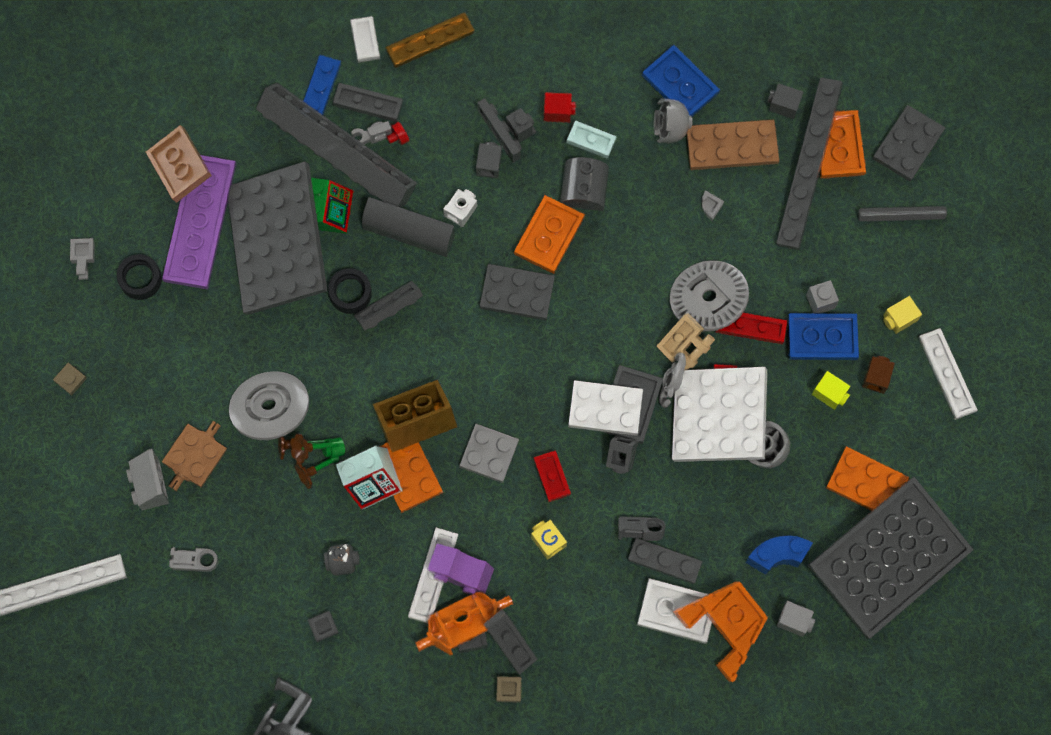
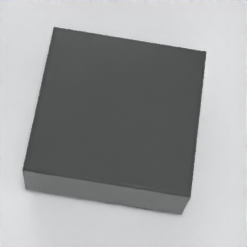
M330 611L308 620L317 643L339 633Z

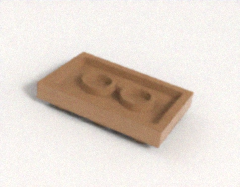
M181 125L146 151L155 170L175 202L180 201L212 176L188 133Z

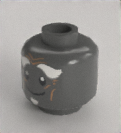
M350 544L330 546L328 552L324 553L326 570L330 571L334 576L354 573L356 565L360 564L358 550L354 551Z

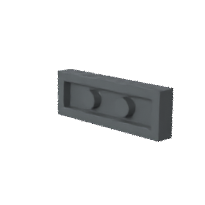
M339 83L333 100V106L393 122L398 121L403 105V99Z
M485 98L477 102L479 114L513 163L519 160L520 150H522L521 145L516 138L512 139L509 134V127L505 121L501 122L499 120L495 106L492 103L489 104Z
M410 281L356 313L354 317L365 331L377 326L385 318L394 316L405 306L414 304L423 295L420 289Z
M638 538L635 539L628 559L629 562L691 584H695L702 564L700 560Z
M500 610L483 624L519 675L538 660L503 610Z

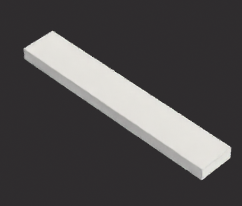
M119 554L0 590V616L125 579L127 576L122 557Z

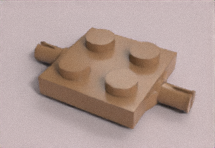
M212 421L206 432L197 430L190 424H187L162 461V464L172 469L176 474L169 485L171 489L177 492L184 480L202 488L227 451L226 447L214 439V435L221 427L218 423L216 424V422Z

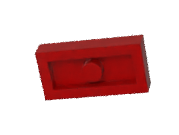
M556 450L534 457L548 502L570 496L571 492Z

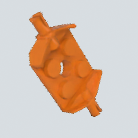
M475 592L430 615L427 637L415 642L419 652L431 645H435L447 654L453 655L452 648L486 632L487 629L483 624L500 610L513 605V602L509 595L496 602L495 599L492 600L483 592ZM460 616H468L467 619L462 622L457 621V619Z

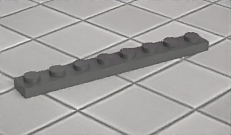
M820 77L777 239V246L800 250L843 86L842 81Z

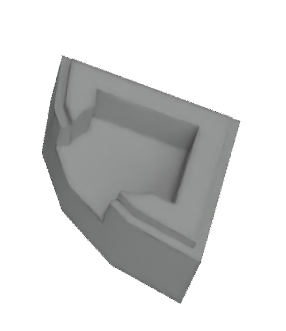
M705 190L702 197V209L705 215L713 221L723 206L724 201Z

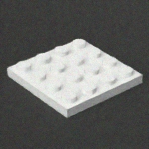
M766 367L684 370L682 384L675 391L672 449V460L674 462L765 459Z

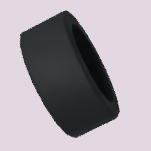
M141 254L131 255L124 259L119 265L116 274L117 282L124 294L136 300L148 299L155 295L160 289L162 282L161 271L156 262L149 256ZM138 265L147 266L153 275L151 283L143 289H133L126 282L128 271Z
M353 268L336 272L328 285L330 301L340 312L346 314L360 312L366 308L372 297L369 279L360 270ZM346 279H355L361 283L363 295L359 301L344 303L337 296L338 285Z

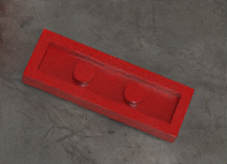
M743 313L734 323L716 330V333L783 344L787 320Z

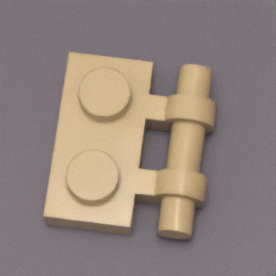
M687 313L661 340L657 347L671 362L676 361L674 357L677 353H684L686 356L684 370H688L698 363L697 360L703 353L706 354L711 349L710 345L715 339L709 334L704 339H701L699 334L704 328ZM693 343L696 348L689 354L686 349Z

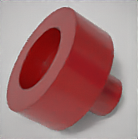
M399 122L390 126L392 133L386 136L390 144L398 141L402 146L409 142V137Z

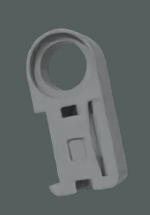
M173 547L170 553L171 560L169 565L173 570L210 572L217 567L219 560L216 553L210 549L196 548V551H176V548ZM206 554L214 557L213 564L208 567L201 564V558Z

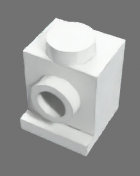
M458 189L447 206L443 208L444 216L463 228L477 208L476 196L469 190L465 189L462 192ZM459 201H461V202H463L465 205H464V206H459L458 203H459Z

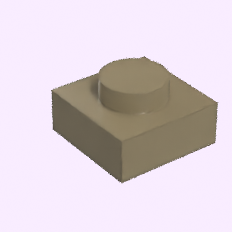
M67 363L53 381L72 396L87 378L71 364Z
M497 677V702L521 703V677Z

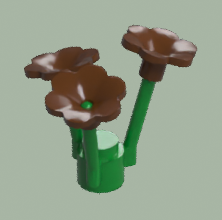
M296 434L295 438L291 440H285L283 436L278 438L280 460L284 459L286 449H292L291 455L297 461L295 466L296 472L307 489L312 488L310 477L329 464L339 462V456L345 455V445L340 437L307 441L303 439L301 434ZM315 449H322L324 456L329 457L328 460L315 467L311 466L305 469L301 465L304 460L308 459V452H312Z

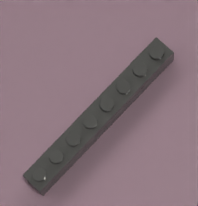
M279 83L265 88L256 110L262 113L266 119L276 123L284 132L290 133L299 143L308 146L317 156L326 159L335 169L344 172L353 182L359 183L366 188L370 194L377 196L385 203L400 208L407 204L417 182Z

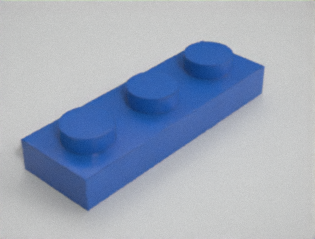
M320 55L304 102L324 115L341 66V61Z

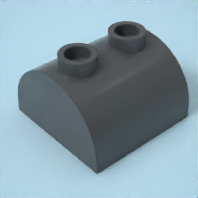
M578 157L567 160L564 167L560 203L572 208L604 211L609 166L600 160Z

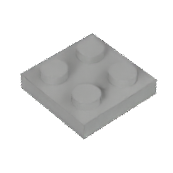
M475 424L459 467L503 483L519 439Z

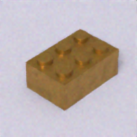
M438 380L373 404L378 422L392 452L457 428L452 407Z

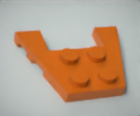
M740 582L731 583L674 611V614L688 629L706 614L733 649L716 665L729 682L736 680L738 669L741 664H744L750 646L755 643L768 618Z

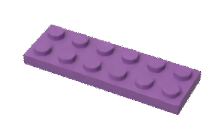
M200 155L212 176L180 201L162 280L167 283L208 289L236 162Z

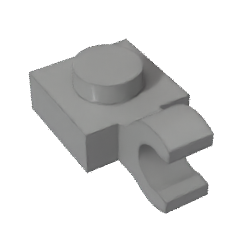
M387 121L372 124L371 127L367 128L368 131L358 128L351 132L352 137L361 136L362 139L359 142L365 145L370 142L373 144L387 139L386 136L391 134L392 130Z
M93 238L70 239V261L72 264L77 263L76 275H79V280H87L88 263H94L95 241Z

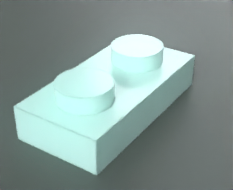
M575 121L567 143L608 159L617 136Z

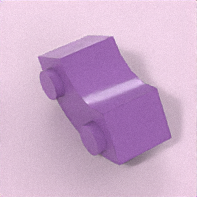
M437 543L427 570L434 574L435 580L442 583H447L448 581L463 587L462 591L471 595L475 592L486 593L494 568L487 562L471 557L458 549Z

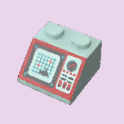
M374 446L336 464L343 486L361 509L370 507L403 491L387 448Z

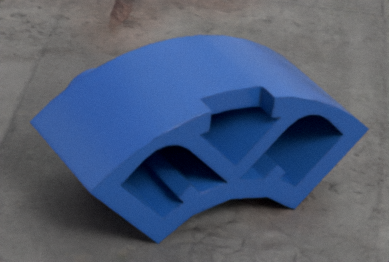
M796 536L775 537L760 544L745 563L765 575L778 565L789 564L798 568L813 543Z

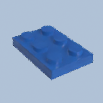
M675 45L642 72V76L665 99L680 101L685 105L691 116H694L720 92V89Z
M788 314L789 360H858L857 314Z

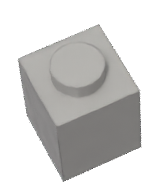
M831 280L809 287L806 294L812 312L815 314L833 310L839 302Z
M787 601L784 604L776 626L803 637L806 631L810 633L813 628L815 619L812 618L814 611Z

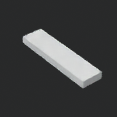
M941 328L920 335L918 337L955 420L977 412L975 403Z
M439 528L435 529L408 618L428 623L430 615L435 613L444 583L435 580L434 574L427 569L437 543L455 548L458 534Z

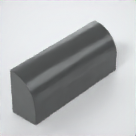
M371 197L367 200L362 218L364 230L448 257L455 238L454 225Z

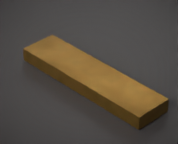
M462 13L387 46L386 51L394 67L397 68L474 34V29L467 15Z

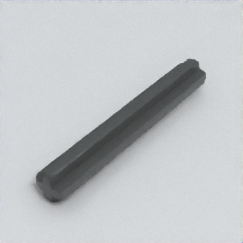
M945 206L860 208L858 211L859 221L935 220L947 217V208Z

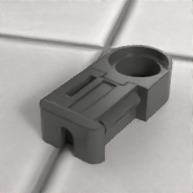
M619 517L618 538L622 540V537L643 538V541H659L665 535L666 525L659 518ZM657 527L660 529V531L653 532L650 531L649 528Z

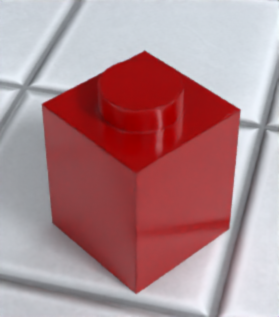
M545 93L544 121L570 122L571 115H575L576 102H571L572 94Z

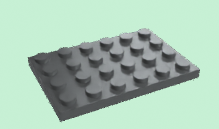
M302 162L230 185L228 202L243 313L249 315L327 292L309 164Z
M912 477L807 566L866 639H870L971 553L973 548L917 479Z

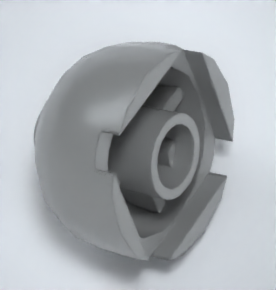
M661 98L657 103L661 105L660 110H655L654 133L659 135L660 139H657L659 143H676L687 134L688 129H691L692 116L689 115L687 108L680 101Z
M766 421L765 459L749 461L760 468L772 469L781 465L790 453L791 443L788 434L778 424Z

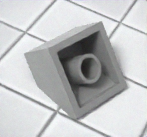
M153 449L147 450L130 460V469H127L126 472L129 483L134 484L135 491L131 492L134 505H138L141 510L169 504L160 461Z

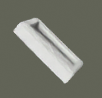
M372 16L351 20L358 62L380 59Z

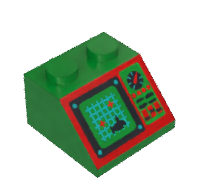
M311 178L318 229L347 234L354 191L331 180Z

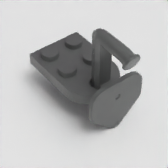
M278 677L274 690L283 691L297 700L281 723L273 719L278 704L274 702L254 735H264V733L268 735H312L309 732H303L296 728L311 705V696Z

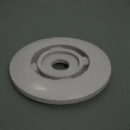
M703 261L690 266L677 277L670 292V304L676 318L680 320L685 314L689 313L704 328L703 331L719 330L734 323L743 314L749 301V287L744 275L736 267L722 261ZM707 291H714L716 298L712 301H705L703 295Z
M279 371L257 374L243 382L232 395L229 404L230 419L234 427L241 434L251 439L272 440L280 438L296 429L306 417L309 409L308 392L304 384L291 374ZM267 400L276 402L274 408L270 410L263 409L262 405Z

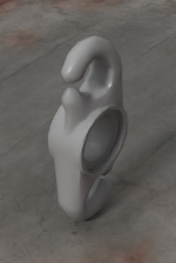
M679 352L676 354L674 359L678 363L674 362L672 367L664 374L659 395V403L664 408L668 407L671 403L667 397L671 398L673 393L682 384L686 365L684 353Z

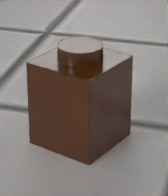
M873 356L869 362L862 387L885 394L895 363L890 362V359L884 356Z

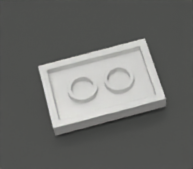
M574 381L568 427L637 436L643 389Z
M649 579L637 625L706 644L712 623L705 614L695 625L688 629L674 614V611L708 594Z

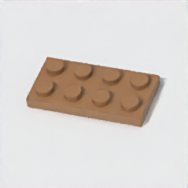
M774 120L693 125L686 134L690 170L779 163Z

